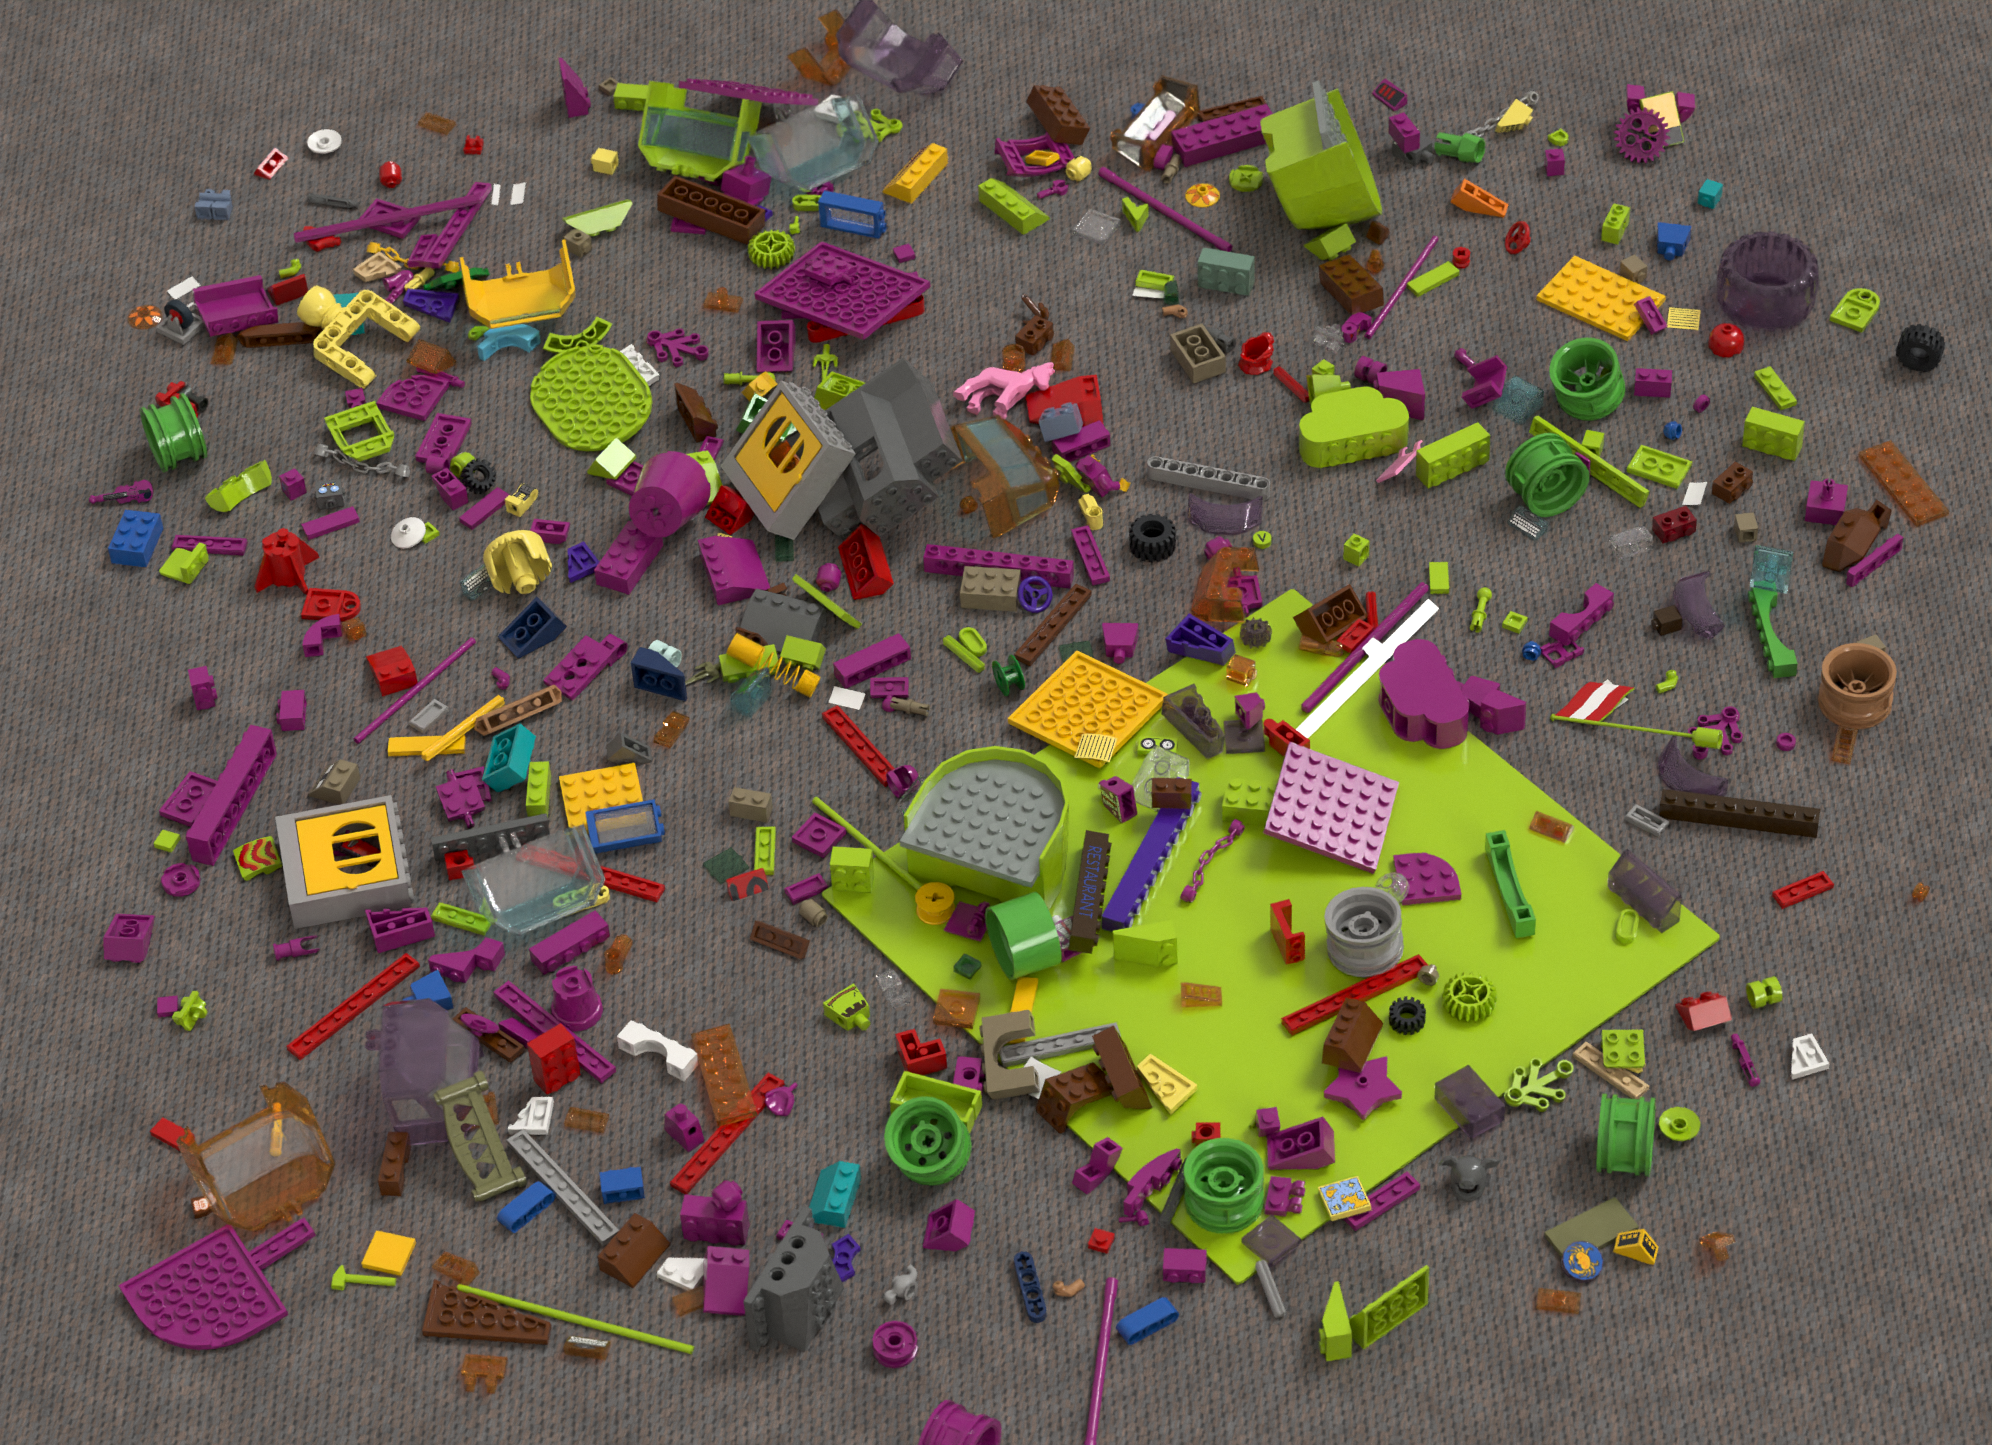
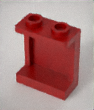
M1290 899L1270 904V930L1285 964L1304 960L1305 934L1304 932L1295 934L1291 932L1292 904Z

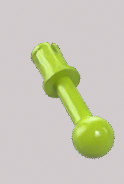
M742 372L724 373L723 383L740 384L742 386V383H751L758 376L742 375ZM767 372L775 381L776 378L774 374L771 372Z
M1486 587L1478 590V607L1471 614L1470 630L1474 631L1476 627L1475 632L1477 633L1481 632L1483 621L1487 617L1484 612L1486 602L1492 598L1491 590Z

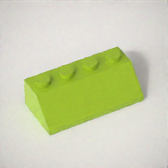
M990 178L978 185L979 201L1022 235L1050 220L1049 216L1004 182Z

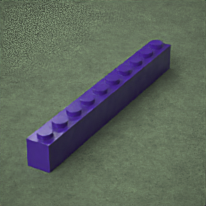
M1192 781L1191 809L1160 808L1102 914V929L1113 932V930L1132 927L1134 916L1138 915L1141 910V903L1143 900L1146 901L1150 887L1155 885L1158 872L1163 870L1165 859L1170 857L1173 844L1176 845L1178 842L1180 831H1183L1186 827L1188 816H1192L1195 803H1199L1202 793L1199 791V783Z

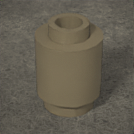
M813 899L805 900L800 904L799 914L811 925L820 927L828 920L826 910Z

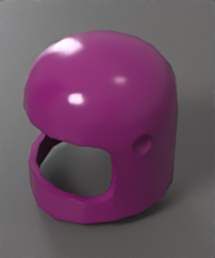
M902 765L886 773L889 788L897 798L915 791L920 784L918 772L911 765Z

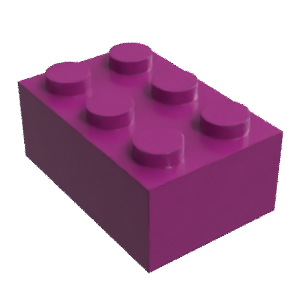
M684 1196L680 1213L684 1239L693 1242L698 1240L708 1241L713 1244L718 1242L729 1243L733 1246L745 1245L750 1225L746 1200H742L732 1210L726 1212L722 1209L717 1210L711 1202L713 1197Z

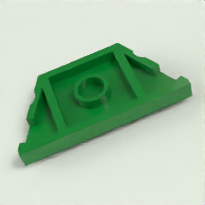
M474 267L469 269L471 280L490 275L488 268ZM459 271L440 276L430 281L429 284H424L423 288L424 290L431 291L445 287V290L454 288L457 283H462L463 285L462 272Z

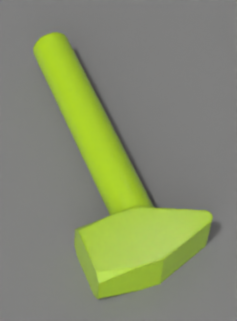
M341 1265L333 1275L331 1288L344 1290L346 1282L395 1286L396 1278L345 1274L344 1266Z

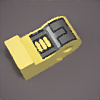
M526 484L520 485L513 496L509 495L505 499L506 511L521 517L537 499L538 490Z

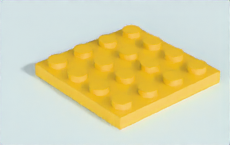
M635 763L559 776L571 838L589 834L585 812L643 801ZM639 813L595 821L597 833L647 824L646 813Z

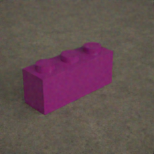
M1100 420L1082 427L1079 433L1052 440L1053 454H1057L1068 462L1111 446L1110 433Z

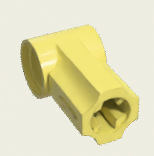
M1089 494L1082 495L1081 499L1078 500V504L1087 525H1089L1091 530L1101 529L1103 526L1101 507L1097 505L1093 496Z

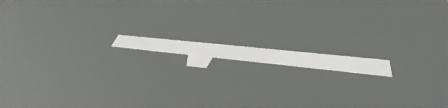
M1428 599L1383 644L1372 638L1363 647L1369 658L1296 730L1306 738H1309L1393 655L1396 647L1406 642L1439 608Z

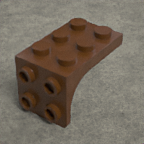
M1092 1062L1045 1079L1036 1111L1061 1134L1065 1132L1069 1119L1079 1108L1088 1103L1111 1096V1091L1114 1088L1108 1085L1105 1078L1106 1074Z

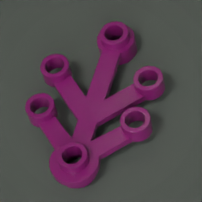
M678 328L664 334L653 330L646 337L647 344L655 347L659 362H665L668 359L667 352L663 351L662 345L668 347L673 358V366L675 367L683 365V358L679 355L678 351L694 355L700 361L706 360L709 357V350L705 345H699L696 348L683 345L687 343L698 344L700 342V335L697 333L685 337L684 330Z
M1725 707L1721 714L1700 715L1698 717L1697 724L1700 727L1722 730L1721 753L1723 755H1731L1733 752V746L1729 743L1725 731L1728 725L1732 732L1731 741L1733 743L1742 742L1743 734L1739 731L1737 725L1740 714L1735 707ZM1711 722H1719L1718 725L1708 726ZM1690 727L1687 733L1691 734V732H1693L1694 730L1696 731L1697 728ZM1694 744L1692 754L1697 759H1704L1708 755L1709 748L1697 747Z

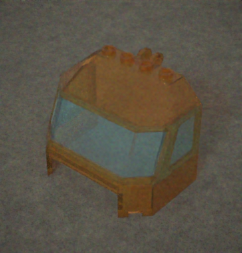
M999 415L950 426L963 460L960 464L968 463L978 457L989 471L971 481L973 489L977 487L981 494L979 500L993 539L1054 505L1060 487L1058 480L1060 475L1056 468L1052 469L1047 457L1042 456L1039 447L1033 445L1028 434L1025 435L1021 429Z

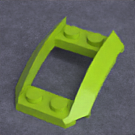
M375 401L324 418L340 450L358 462L391 450L394 432L388 427ZM371 421L373 422L379 433L378 436L348 445L341 433L342 431Z

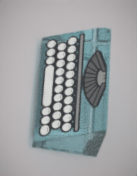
M1521 505L1517 507L1507 521V524L1534 541H1537L1548 532V522Z
M482 564L460 581L463 595L470 600L476 599L493 586L485 564Z

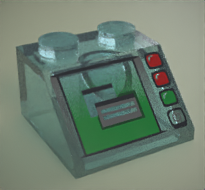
M765 667L755 671L747 679L743 680L741 686L731 695L732 710L750 718L757 712L772 694L769 668Z

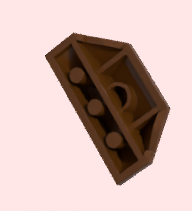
M1859 508L1847 510L1843 513L1827 539L1822 563L1823 567L1841 572L1844 568L1864 559L1881 531L1874 513Z

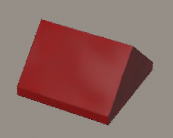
M305 274L276 283L267 288L276 306L306 295L308 286Z

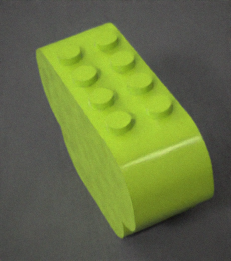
M1358 387L1319 395L1312 401L1311 413L1303 416L1299 423V452L1301 458L1309 466L1323 468L1399 453L1402 448L1408 445L1409 413L1401 401L1393 398H1383L1378 390L1371 387Z

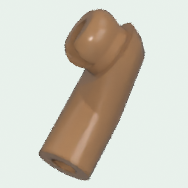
M1179 304L1162 307L1163 316L1174 315L1178 318H1185L1188 315L1187 309Z
M1080 1278L1069 1286L1064 1285L1061 1281H1056L1053 1284L1054 1293L1057 1296L1072 1297L1085 1287L1084 1282Z

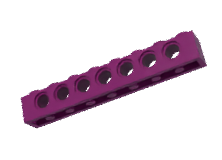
M927 544L923 557L924 572L963 576L965 566L1018 569L1021 571V582L1027 577L1039 576L1044 578L1051 587L1071 589L1074 578L1073 560ZM1037 581L1028 583L1034 585H1042L1040 582Z

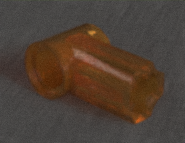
M620 934L616 936L611 948L604 953L605 969L609 974H618L623 970V962L633 945L632 939L627 935Z

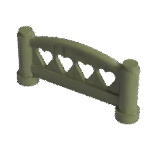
M482 1070L473 1073V1076L442 1088L433 1094L436 1105L441 1104L443 1107L446 1133L455 1158L466 1176L474 1184V1190H471L475 1202L484 1201L517 1186L518 1188L527 1186V1181L521 1167L511 1168L481 1092L489 1089ZM455 1104L472 1107L463 1121H458L456 1118L457 1113L453 1111ZM463 1123L480 1126L471 1140L464 1138V1132L461 1131ZM472 1142L488 1145L477 1160L472 1158V1152L468 1148ZM478 1162L495 1164L485 1179L479 1176L480 1171L476 1168Z

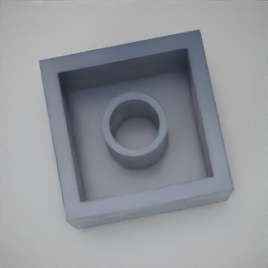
M1071 402L1061 405V408L1055 409L1051 407L1045 409L1038 421L1045 442L1079 433L1083 426L1078 405Z

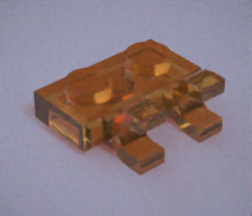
M465 1354L461 1372L462 1376H465L466 1392H474L476 1378L484 1377L486 1378L485 1385L488 1386L487 1393L495 1394L497 1379H504L508 1365L507 1357Z

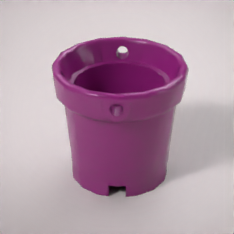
M568 966L559 970L556 973V978L552 980L553 1001L551 1004V1015L571 1031L587 1030L601 1019L603 1013L602 1001L595 991L589 971L583 968L584 971L579 970L577 966Z

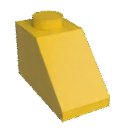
M765 371L754 379L741 393L750 401L755 393L764 397L778 384Z

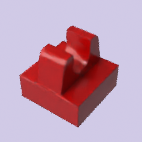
M467 135L463 149L464 154L481 155L484 140L480 139L479 136L470 138V135Z

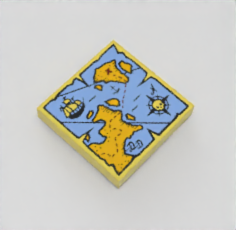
M1358 1176L1318 1187V1192L1331 1221L1371 1210V1204Z

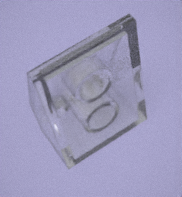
M1155 745L1145 757L1131 784L1134 789L1136 803L1159 812L1160 808H1152V778L1181 777L1186 779L1189 776V759Z

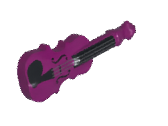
M148 480L134 481L133 486H118L113 493L98 496L91 495L89 502L95 504V502L115 499L119 503L131 502V500H137L138 503L147 502L153 497V488Z

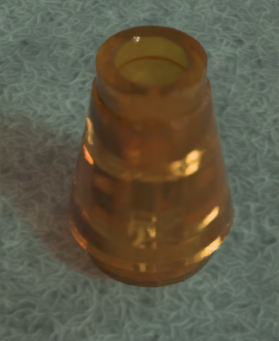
M1376 249L1370 252L1367 261V268L1372 273H1379L1384 268L1381 253Z

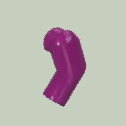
M1460 348L1455 351L1454 357L1466 367L1475 365V362L1466 355L1465 349Z
M495 667L491 675L498 679V682H496L498 688L504 690L510 684V676Z

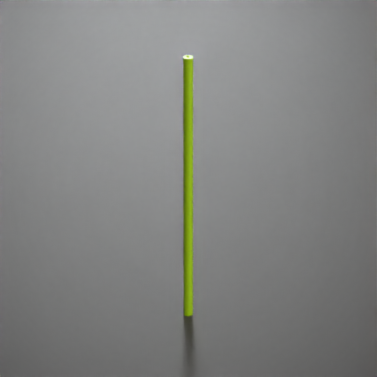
M461 1284L457 1286L459 1291L473 1293L507 1306L692 1354L694 1346L473 1287Z

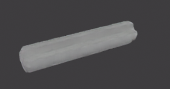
M1265 1260L1256 1262L1255 1268L1274 1317L1280 1318L1285 1316L1286 1311L1267 1262Z

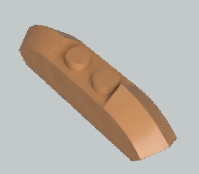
M551 685L476 718L474 730L483 736L559 704L562 702V692L556 685Z

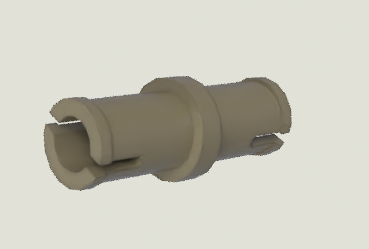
M1172 155L1170 162L1166 164L1165 172L1161 177L1163 183L1170 184L1174 175L1177 174L1178 167L1182 162L1180 155Z
M896 697L891 699V701L896 702L890 703V707L893 709L906 711V714L929 715V712H926L927 710L930 711L929 704L918 703L912 699L903 700Z

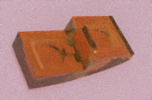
M673 711L663 720V727L654 735L653 742L671 748L686 728L690 717Z

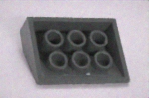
M756 589L748 602L740 627L760 634L768 645L775 644L776 653L781 654L786 635L815 642L827 621L826 609L823 605Z

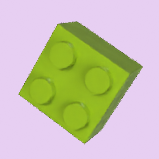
M833 847L830 860L832 890L872 892L874 880L872 849Z

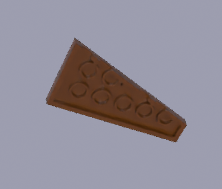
M434 1279L422 1334L423 1336L548 1345L552 1327L551 1322L529 1314H520L516 1312V1309L504 1308L499 1306L497 1302L473 1293H464L459 1291L457 1287L445 1286L441 1284V1281Z

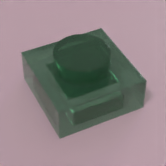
M964 953L953 966V971L971 979L981 968V961Z

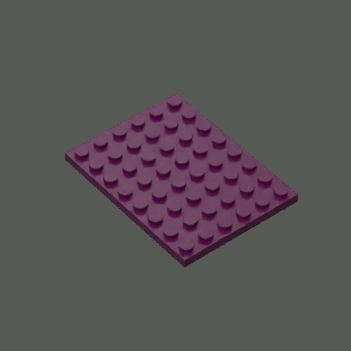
M821 241L756 291L754 295L756 300L864 340L931 286L930 281ZM825 256H833L855 266V272L850 275L855 280L852 284L840 281L830 286L806 276L805 269L809 266H806L805 262L807 259L819 261Z

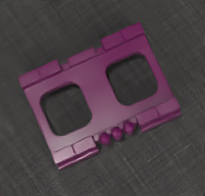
M1559 640L1540 647L1541 654L1554 668L1584 654V648L1579 647L1573 641L1570 644L1576 650L1567 652L1563 648L1566 645L1562 644ZM1557 652L1561 658L1552 660L1548 654Z

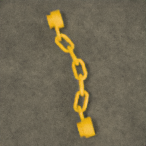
M370 242V245L367 246V252L376 254L381 252V250L385 251L386 256L392 261L399 260L408 268V259L400 258L393 248H380L381 244ZM391 250L396 256L392 258L387 252ZM449 260L448 264L443 263L446 266V271L459 272L460 266H458V262ZM411 267L410 269L417 270L419 267Z

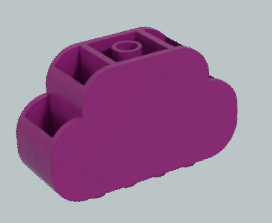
M1415 639L1398 645L1393 653L1394 661L1383 665L1379 672L1380 693L1378 701L1394 733L1405 741L1424 740L1429 746L1438 749L1450 748L1461 744L1468 735L1469 700L1467 695L1462 693L1459 681L1455 680L1452 668H1448L1445 656L1441 655L1434 643L1424 639Z

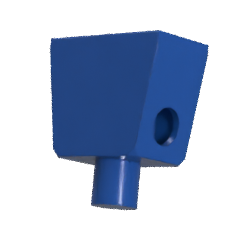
M1658 222V254H1664L1666 260H1673L1675 256L1682 257L1690 241L1691 226Z
M438 970L411 983L412 996L402 999L406 1010L418 1007L422 1016L453 1009L451 995Z

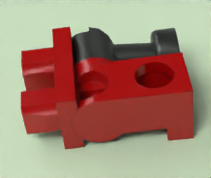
M180 381L178 384L171 382L167 386L166 394L159 392L155 396L156 403L163 407L170 404L171 397L176 396L178 399L179 394L184 393L191 403L197 418V409L204 411L209 404L208 398L195 396L192 393L191 387L185 386L183 381Z

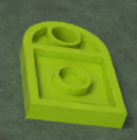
M1863 288L1853 289L1846 293L1830 315L1829 321L1862 333L1879 310L1880 299L1871 290ZM1862 296H1867L1869 299H1863Z

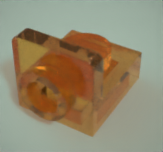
M359 617L341 623L349 642L367 636L365 625L360 621Z

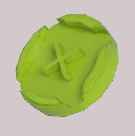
M1241 165L1238 166V169L1231 170L1229 174V184L1238 191L1251 192L1257 190L1263 183V173L1258 171V168L1255 166Z

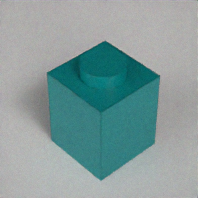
M1706 179L1698 192L1697 204L1714 209L1722 197L1723 184Z

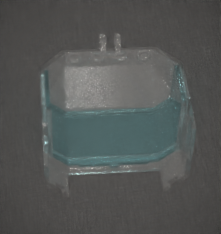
M860 94L837 97L812 106L795 115L790 105L784 104L783 108L788 118L784 119L782 111L777 107L774 109V112L779 122L747 137L760 169L780 183L803 193L811 192V189L861 166L871 165L873 153L879 143Z
M584 824L562 829L522 846L516 833L512 832L510 833V838L515 846L514 849L509 850L507 841L502 836L499 838V842L504 853L461 871L475 907L492 926L516 936H522L521 934L586 907L594 906L606 880Z

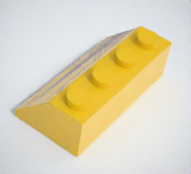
M932 143L919 150L882 190V193L912 204L948 164L947 148Z

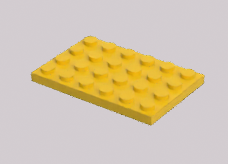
M1574 255L1536 296V300L1623 340L1629 341L1644 324L1634 304L1641 299L1651 296L1656 307L1659 308L1664 303L1666 296Z

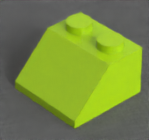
M1347 223L1325 231L1304 244V247L1321 260L1329 259L1331 261L1339 256L1337 253L1340 251L1344 253L1351 249V245L1356 240Z

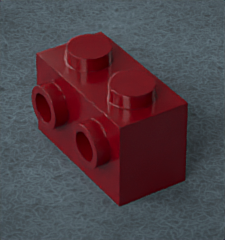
M1683 506L1654 516L1652 530L1662 544L1669 541L1672 542L1683 536H1690L1695 533L1697 519L1687 506Z

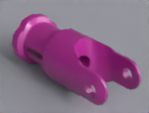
M317 936L297 938L279 945L274 943L273 949L276 961L288 956L298 957L318 952L320 948L305 950L300 946L304 941L315 939Z

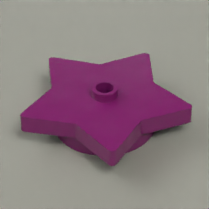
M1384 1056L1367 1061L1362 1073L1338 1067V1077L1325 1089L1324 1098L1342 1102L1364 1120L1372 1110L1377 1109L1384 1102L1401 1099L1402 1091L1387 1077V1057Z

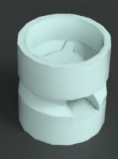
M660 640L653 641L648 649L659 652L675 667H678L682 658V652Z

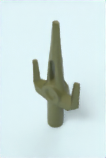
M705 662L696 666L695 669L704 666L705 669L686 680L685 684H690L707 676L712 677L706 681L707 683L719 678L718 671L721 670L719 662L714 665L710 662Z

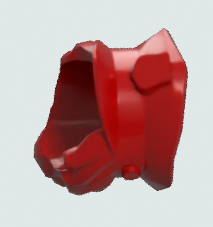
M1261 333L1257 337L1247 339L1242 344V353L1240 354L1241 358L1238 366L1245 374L1259 375L1270 370L1273 363L1270 357L1274 351V338L1271 333Z

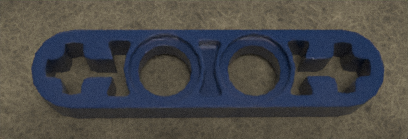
M1019 1252L1014 1257V1267L1027 1316L1031 1322L1040 1323L1046 1319L1047 1314L1033 1257L1028 1252ZM1021 1260H1025L1027 1268L1023 1269ZM1025 1276H1032L1034 1278L1031 1282H1024L1022 1280ZM1029 1293H1036L1038 1297L1029 1299L1027 1295ZM1036 1305L1040 1313L1039 1315H1036L1034 1312V1306Z

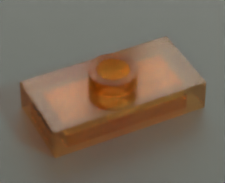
M1538 1288L1536 1309L1579 1314L1581 1293Z

